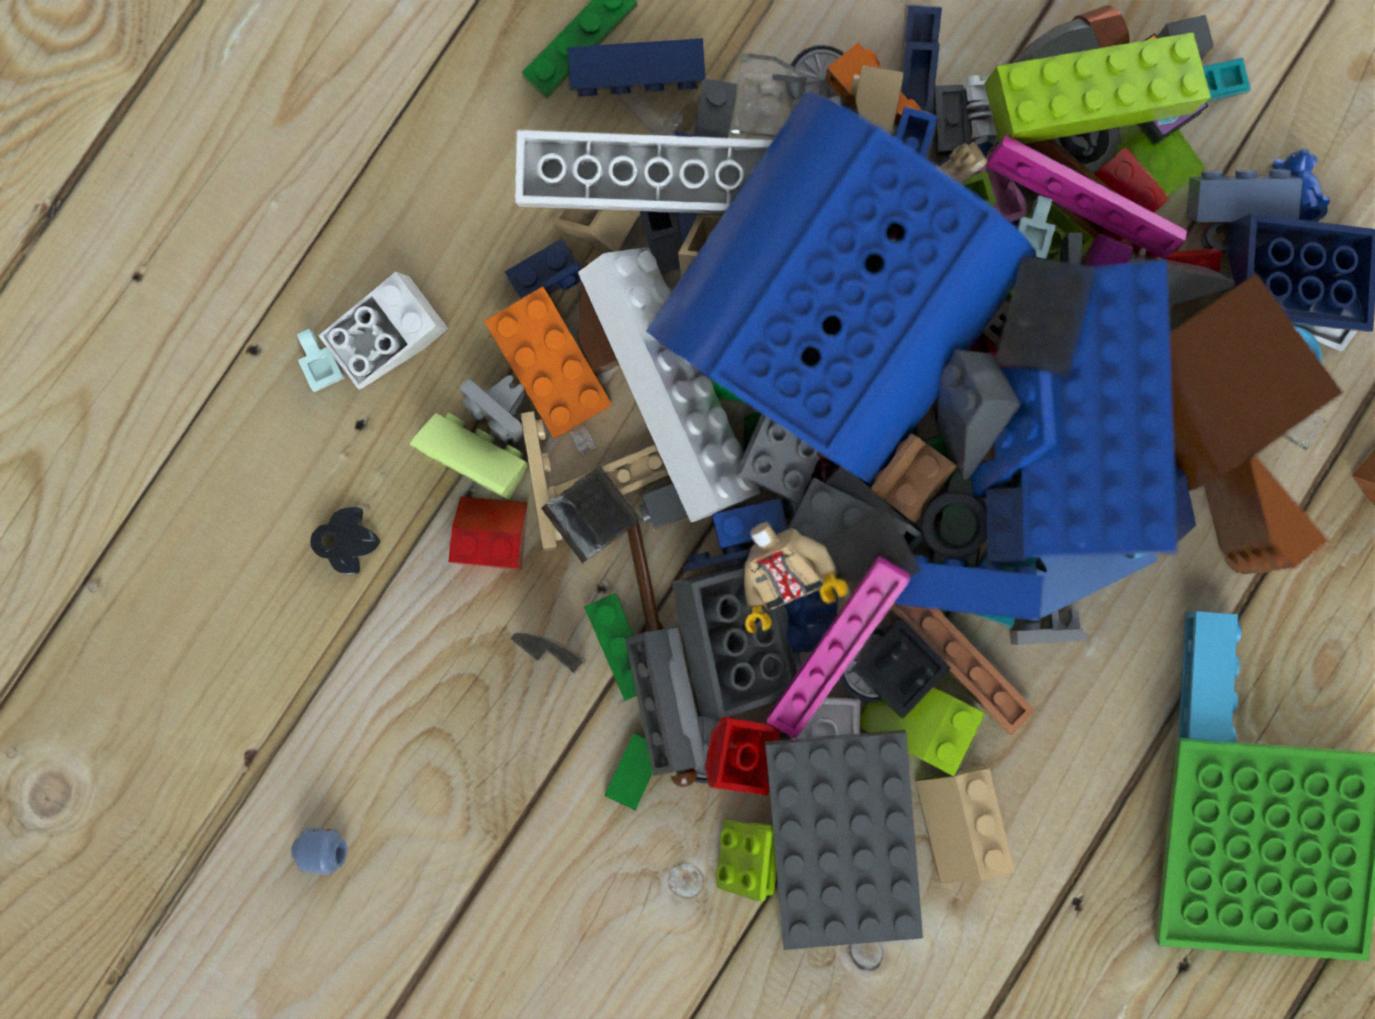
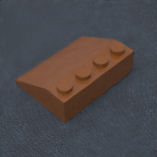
M1256 455L1204 485L1220 549L1226 555L1224 559L1228 566L1237 573L1251 574L1296 569L1329 541Z

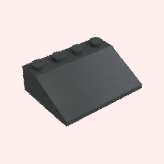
M744 564L673 581L672 587L700 716L721 720L722 717H731L777 701L802 666L800 653L793 652L787 640L789 617L784 605L769 611L765 606L762 607V611L771 618V626L768 630H763L762 621L757 617L755 620L757 631L756 633H750L745 623L747 617L752 614V609L747 608L744 590Z

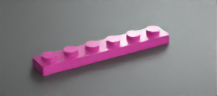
M1007 135L1004 136L988 156L987 167L1046 198L1052 199V201L1163 259H1166L1186 239L1187 230Z
M877 557L768 713L767 723L795 739L798 737L909 582L910 574L883 558Z

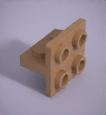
M911 434L897 446L895 456L888 466L878 472L870 491L885 500L907 518L916 522L957 466L917 436Z

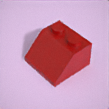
M460 496L451 530L448 562L460 565L522 570L528 502Z

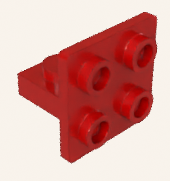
M1129 148L1122 149L1095 173L1099 179L1117 194L1153 213L1170 199L1168 194ZM1106 228L1103 229L1107 235L1114 236V239L1117 241L1123 239V237Z

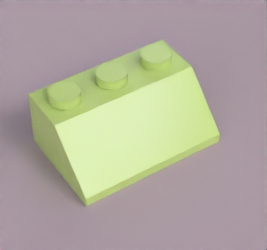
M435 413L409 444L426 456L509 501L529 467L522 460L525 456L524 453L509 445L504 450L493 444L495 440L493 436L480 429H477L475 434L463 428L466 422L450 413H447L445 418Z

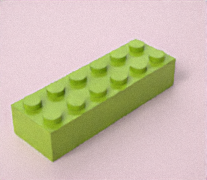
M1194 32L1000 65L994 69L984 82L998 141L1000 142L1007 135L1022 144L1189 115L1197 111L1211 98Z

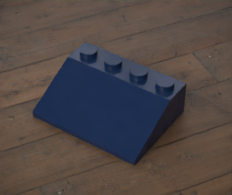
M1249 214L1230 224L1228 257L1235 287L1257 274L1293 324L1362 332L1373 331L1375 310V229L1258 214Z

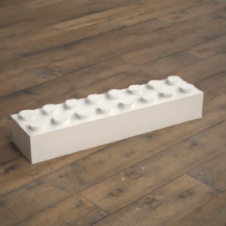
M517 130L515 203L520 207L724 214L773 140Z
M645 247L604 253L580 270L578 274L690 522L692 523L731 509L760 494L761 492L757 484L736 475L744 455L741 445L737 441L728 422L727 414L723 410L713 389L711 380L703 372L646 332L671 294L650 248Z

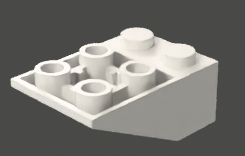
M395 272L318 336L360 390L424 350L445 333L448 327L412 279L407 275Z

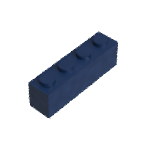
M703 38L567 47L570 91H577L578 97L597 96V89L611 88V95L631 93V87L644 86V92L664 91V85L677 84L678 90L698 89L697 82H703L704 78H706Z

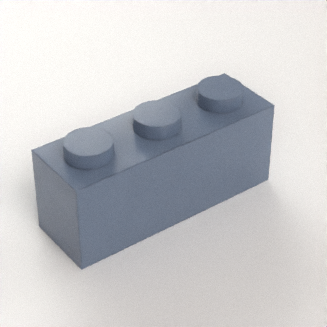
M1271 169L1269 170V175L1257 176V171L1236 170L1235 176H1223V171H1202L1201 177L1189 178L1186 218L1195 222H1232L1249 214H1258L1299 220L1303 179L1292 176L1291 170Z

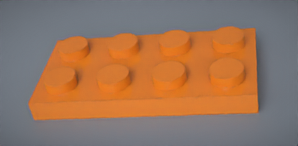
M543 286L484 320L554 439L612 405Z

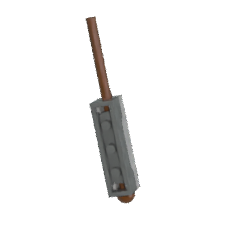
M631 517L633 523L627 527L648 632L626 638L625 641L653 776L676 771V775L670 776L672 782L679 787H688L694 783L697 777V771H695L694 767L705 765V748L700 735L697 711L693 702L690 677L686 669L683 644L680 640L678 627L663 630V626L659 621L638 517Z

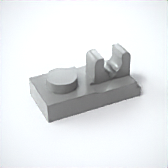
M1068 610L1069 620L1065 623V627L1059 620L1058 611L1049 614L1050 629H1041V622L1020 624V630L1010 631L1011 645L1083 641L1087 640V633H1083V628H1080L1079 612L1077 610Z

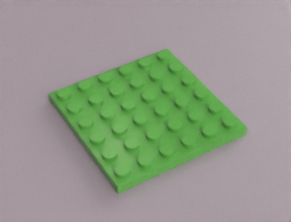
M1177 738L1156 926V943L1159 946L1369 961L1375 913V752Z

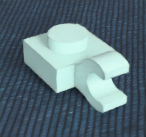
M1038 196L1037 200H1034L1030 218L1022 216L1017 225V229L1036 250L1037 255L1034 259L1044 261L1047 258L1056 226L1046 223L1052 199Z
M307 329L297 334L307 355L299 359L298 362L313 392L345 379L338 361L327 347L320 348L313 331L311 332L310 329Z

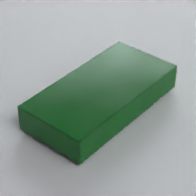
M633 733L604 795L635 811L653 774L644 736Z

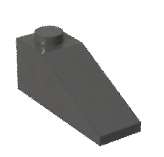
M704 78L695 124V136L703 138H729L737 84Z

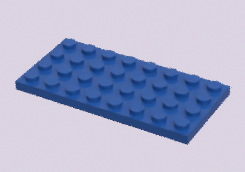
M1167 260L1020 273L1018 276L1020 369L1051 373L1056 438L1055 446L1026 468L1022 467L1024 556L1061 557L1177 553Z

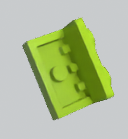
M723 819L720 834L719 861L716 871V887L755 901H764L765 895H774L777 868L773 823H744L733 819Z

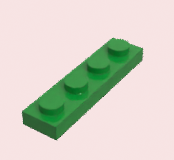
M591 0L522 71L523 78L547 99L569 77L567 47L600 45L637 7V0Z

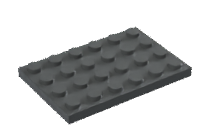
M895 730L765 742L784 950L923 939L906 731Z

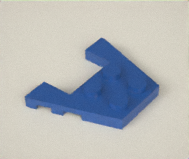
M1000 367L1017 396L1020 405L994 441L995 460L979 464L971 475L974 498H987V489H993L997 485H1004L1012 479L1011 474L1020 467L1026 468L1056 445L1050 372Z

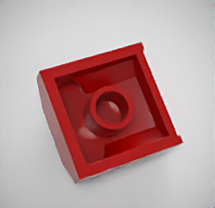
M722 717L711 732L706 756L705 771L709 787L768 796L769 778L765 742L778 741L780 730L770 724Z

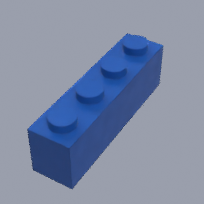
M908 556V561H898V568L910 574L909 582L894 601L898 606L1040 621L1044 576L1037 575L1036 568L1015 567V572L1000 571L1001 565L979 563V569L964 567V561L944 559L943 565L929 564V558L922 556Z

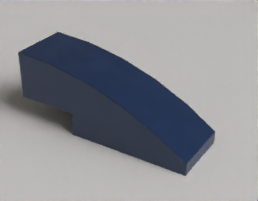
M906 4L900 72H904L901 92L908 100L913 99L917 102L922 111L932 113L940 47L938 40L942 7Z

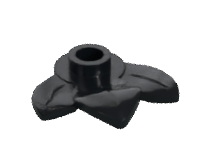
M347 507L334 512L329 523L319 526L311 535L310 544L314 553L319 557L328 559L333 569L341 574H358L360 572L358 557L373 552L381 542L374 532L360 526L363 509L359 507ZM331 535L335 540V544L332 547H325L321 542L323 536Z

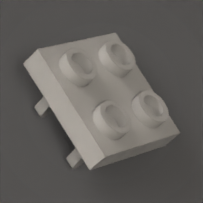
M508 375L484 392L468 378L459 388L464 398L461 402L466 406L465 410L479 422L483 418L487 420L491 428L490 431L504 444L510 440L517 446L524 438L522 424L514 418L526 397L523 392V386L518 384L515 387V384L512 383L513 377Z
M762 413L736 475L793 503H800L819 456H817L816 449Z

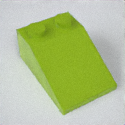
M932 687L904 718H900L884 701L877 703L867 702L860 715V728L869 733L905 730L907 733L908 753L955 776L985 713Z

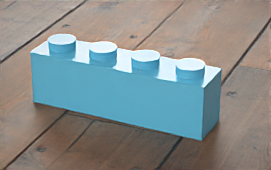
M1200 611L1185 612L1178 738L1236 741V730L1232 726L1233 712L1236 711L1238 705V696L1236 691H1234V681L1240 670L1239 658L1236 657V645L1240 641L1242 634L1241 624L1238 622V615Z

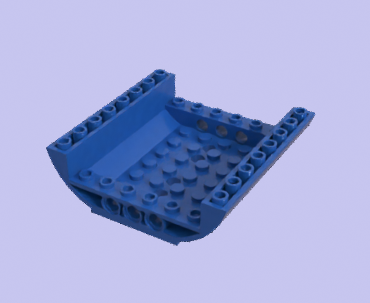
M806 91L646 332L709 378L862 480L874 485V479L878 472L888 466L895 456L897 446L914 432L939 396L940 375L955 351L971 350L1017 284L1020 273L1026 271L1037 254L1028 239L1000 215L999 211L881 127L872 124L856 113L827 98ZM893 221L899 222L904 228V237L896 244L889 242L885 237V228ZM874 252L881 256L883 267L879 273L871 275L864 269L863 262L868 254ZM828 315H836L841 322L840 331L834 336H826L821 329L822 320ZM807 346H815L820 352L818 363L811 367L804 366L800 360V353Z

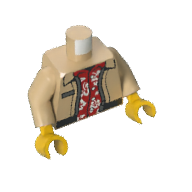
M767 522L761 523L752 529L750 535L756 544L751 547L748 560L744 564V590L747 608L752 609V614L747 617L745 623L750 633H756L757 631L755 625L757 617L762 621L763 630L770 628L771 618L762 611L764 606L769 611L820 588V594L824 601L831 603L836 601L835 595L832 592L833 586L836 588L839 596L846 595L848 590L847 584L835 578L837 571L824 545L806 536H802L796 529L792 528L776 535Z

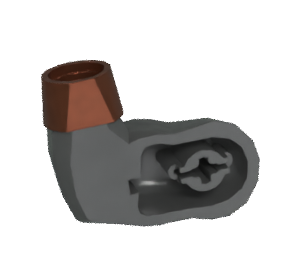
M1105 5L1079 14L1070 22L1057 25L1028 45L1015 58L1013 63L1128 44L1130 42L1129 30L1122 14L1115 7ZM1117 127L1052 140L1092 172L1099 170L1113 158L1120 143V130Z

